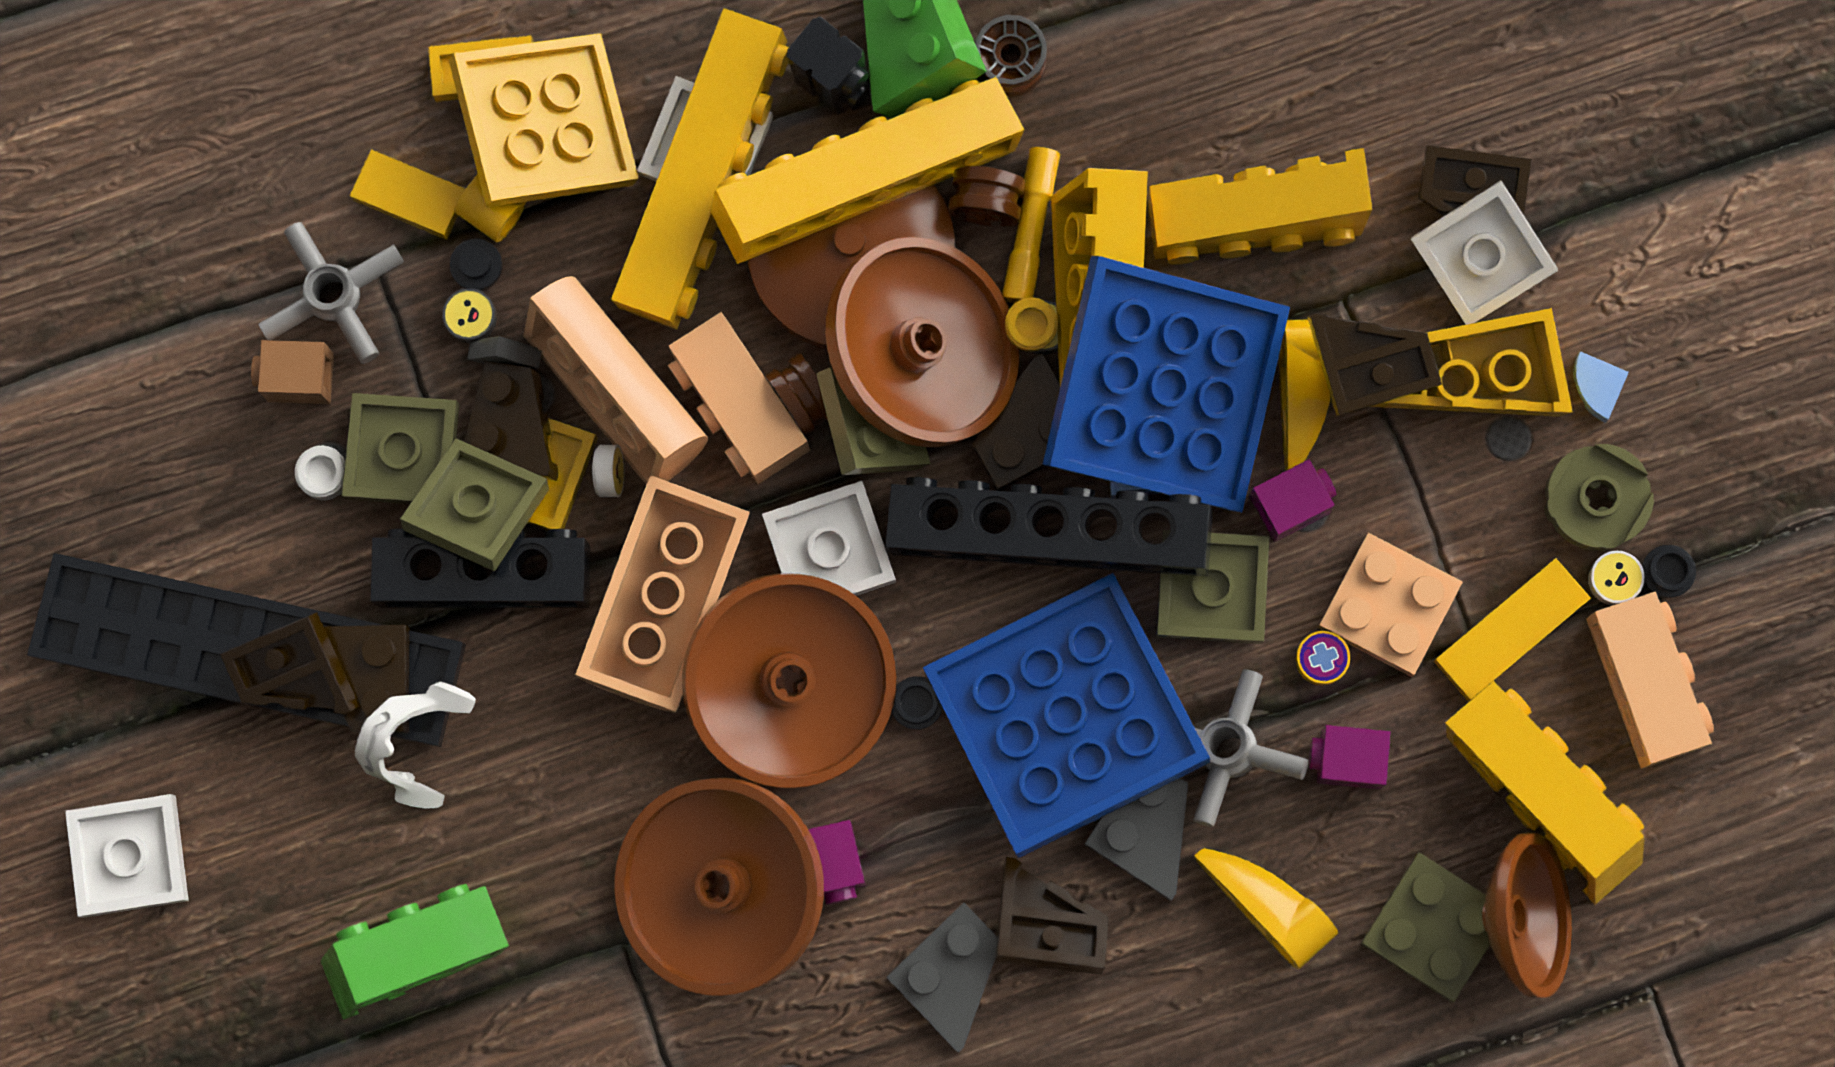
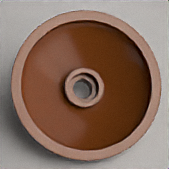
M1538 833L1519 834L1502 851L1490 878L1486 901L1482 911L1483 925L1488 933L1490 945L1504 973L1520 992L1530 998H1546L1558 990L1567 970L1572 938L1570 897L1563 867L1553 846L1544 836Z

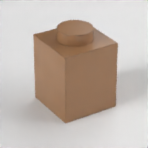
M261 340L260 356L255 355L252 360V384L254 387H258V392L268 402L331 404L334 353L324 342Z

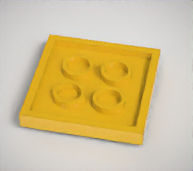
M601 33L453 53L449 63L486 208L633 186L638 181L639 176Z

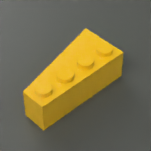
M1364 148L1345 151V162L1329 165L1321 162L1319 156L1298 159V164L1290 166L1285 172L1275 174V170L1267 168L1266 165L1247 168L1233 175V182L1223 183V176L1214 174L1149 186L1147 201L1155 259L1167 258L1169 264H1186L1197 261L1199 254L1219 252L1221 258H1238L1250 254L1251 248L1271 246L1273 252H1290L1302 248L1303 242L1323 240L1325 246H1341L1354 242L1355 236L1362 235L1373 210Z
M1087 168L1051 196L1060 387L1091 256H1102L1144 268L1148 171Z
M1552 308L1426 332L1442 385L1369 406L1555 417L1573 413Z
M1493 681L1445 722L1447 738L1494 791L1498 792L1503 787L1508 790L1510 795L1506 797V802L1516 817L1526 828L1535 831L1540 827L1546 833L1544 837L1556 851L1563 870L1577 868L1588 881V885L1582 891L1596 905L1643 863L1644 835L1641 831L1644 829V825L1629 807L1621 804L1617 808L1603 794L1606 786L1591 768L1583 765L1579 769L1565 755L1569 749L1554 730L1548 726L1541 730L1528 717L1531 714V709L1513 689L1504 692Z

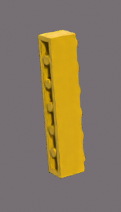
M723 8L611 300L619 309L676 330L681 318L689 319L698 298V290L693 288L700 269L708 270L717 248V241L712 240L717 223L710 212L715 189L729 176L737 172H746L754 151V144L749 143L756 124L763 125L771 109L773 97L768 95L772 81L774 76L782 77L788 65L787 49L789 47L786 46L788 41L782 28Z
M996 77L979 83L977 80H970L956 87L947 97L934 102L931 98L922 99L909 106L904 114L889 120L884 116L874 118L861 126L858 132L844 138H840L839 135L829 136L815 144L811 151L796 157L792 154L779 156L769 162L764 170L749 176L745 173L729 176L715 189L710 212L737 264L951 178L954 176V170L959 167L980 166L1015 152L1024 128Z

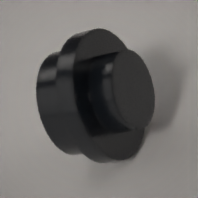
M483 239L464 241L456 247L450 258L451 274L455 281L465 289H476L479 291L488 289L497 282L502 272L503 263L500 253L493 244Z
M1662 545L1653 549L1642 563L1645 586L1651 592L1656 591L1657 596L1662 598H1675L1684 594L1693 585L1696 577V567L1692 557L1687 551L1675 545Z
M914 676L898 683L892 714L899 724L908 729L922 730L932 726L939 719L943 708L927 678Z

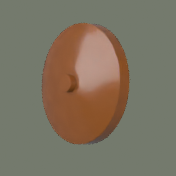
M933 184L749 259V270L756 292L771 316L795 337L816 347L827 349L825 331L829 300L840 276L854 260L884 242L903 237L929 238L955 248L953 224L950 214H948V208Z
M903 237L889 240L859 256L840 276L833 289L827 308L825 334L829 360L835 377L847 399L863 418L876 429L910 445L941 447L955 444L981 432L996 420L1010 400L1015 387L1019 367V348L1014 346L1006 335L1005 319L1009 307L992 278L979 264L960 250L929 238Z
M780 573L758 577L739 585L721 597L707 611L696 627L688 644L682 671V689L686 712L696 735L705 748L720 763L741 777L759 784L778 788H799L820 784L833 779L852 768L868 754L880 738L890 718L894 705L897 676L893 650L888 636L875 614L862 600L847 589L829 580L799 573Z
M712 778L695 780L674 787L658 796L638 815L628 830L619 851L615 870L614 891L616 907L624 933L635 952L651 970L667 982L681 989L703 995L724 996L750 991L770 983L789 970L801 957L811 942L819 924L824 899V877L819 852L808 828L786 802L769 790L744 780Z

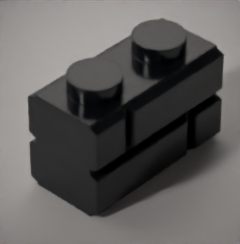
M822 17L813 18L787 49V59L795 83L813 97L817 95L819 102L836 115L844 114L848 108H851L853 111L856 110L870 94L869 72L863 49L845 35L840 37L839 31Z

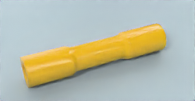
M1032 147L1029 150L1024 176L1026 182L1020 221L1017 227L1014 248L1009 255L1002 292L1006 302L1011 304L1034 296L1040 265L1039 250L1048 203L1053 195L1060 158L1059 152L1049 148Z

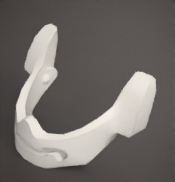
M441 681L430 685L426 694L392 696L366 719L357 740L355 758L366 774L394 785L396 788L395 800L397 802L419 808H439L443 805L445 797L443 794L414 781L415 776L412 773L388 771L385 769L383 759L392 756L394 752L390 737L398 725L420 714L433 711L470 713L474 707L475 698L470 693Z

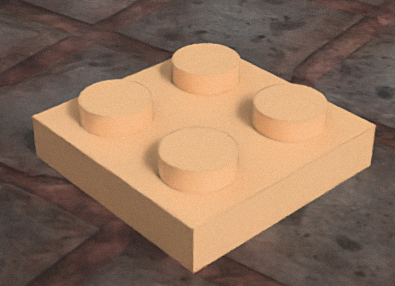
M1367 533L1318 628L1337 634L1349 645L1413 677L1463 582L1390 543Z

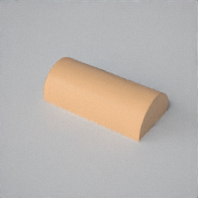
M574 276L565 277L548 285L530 298L524 330L525 339L531 346L537 347L538 350L542 351L541 358L610 442L621 447L624 459L643 482L647 484L650 475L670 481L686 468L703 450L708 442V436Z
M650 475L575 676L591 685L621 697L663 711L676 713L683 695L682 671L688 644L703 616L718 601L750 512Z

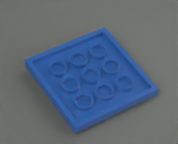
M1091 256L1042 465L1168 496L1172 494L1195 495L1202 498L1201 504H1209L1213 507L1242 513L1290 307L1102 256Z
M1114 573L923 667L1018 858L1210 763L1208 752Z

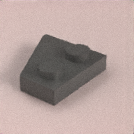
M1178 778L1104 815L1086 841L1085 846L1161 896L1172 901L1177 892L1188 783Z
M962 903L887 976L888 980L958 1053L964 1048L995 961L997 936L965 903Z

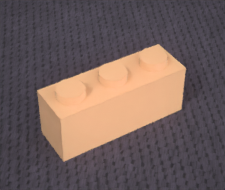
M722 312L669 345L675 361L667 366L684 392L693 386L703 401V404L698 406L696 410L712 434L722 430L732 445L724 452L741 478L750 473L758 485L810 451L807 439Z
M1655 591L1595 611L1587 617L1589 629L1640 768L1642 769L1712 744L1709 736L1710 733L1714 732L1712 718L1706 705L1703 702L1697 704L1690 685V683L1695 682L1694 670L1685 652L1678 653L1671 634L1676 632V623L1667 602L1660 603Z

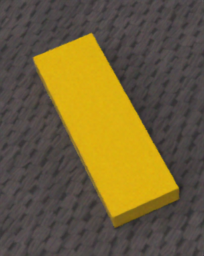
M1555 558L1433 662L1469 702L1590 600L1591 597Z

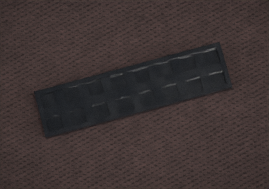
M54 553L27 656L349 727L344 715L335 713V709L308 707L303 710L284 708L281 704L273 702L267 705L242 703L220 654L316 612L324 627L382 624ZM409 630V695L426 694L430 685L440 681L456 687L466 644ZM433 711L414 716L409 719V733L391 734V737L441 748L450 712Z

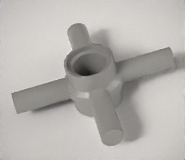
M302 222L289 226L284 231V234L308 273L303 284V298L260 322L258 325L267 340L271 341L315 315L322 320L336 321L361 364L372 361L379 355V351L355 313L359 305L360 288L404 263L399 251L393 244L348 270L339 265L326 264ZM334 282L343 284V293L338 300L332 303L320 302L321 291L326 285Z
M1246 669L1242 671L1227 718L1215 719L1207 724L1203 730L1195 728L1210 756V763L1205 765L1210 771L1193 821L1201 825L1214 827L1229 779L1245 775L1253 766L1301 780L1306 774L1308 759L1257 745L1255 735L1247 726L1263 678L1257 672ZM1237 738L1241 741L1239 750L1229 758H1219L1216 756L1217 748L1224 740Z

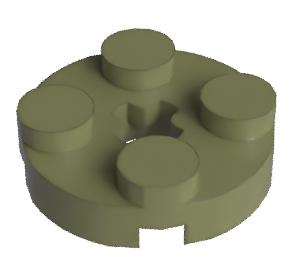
M1595 444L1594 446L1572 451L1554 467L1545 487V515L1560 536L1579 548L1603 552L1616 549L1638 535L1651 516L1654 498L1653 492L1651 493L1650 483L1646 477L1648 473L1643 464L1633 454L1615 445ZM1600 484L1605 485L1609 489L1606 497L1613 502L1611 508L1608 509L1601 506L1598 510L1592 509L1589 506L1590 499L1585 495L1586 488L1595 490Z

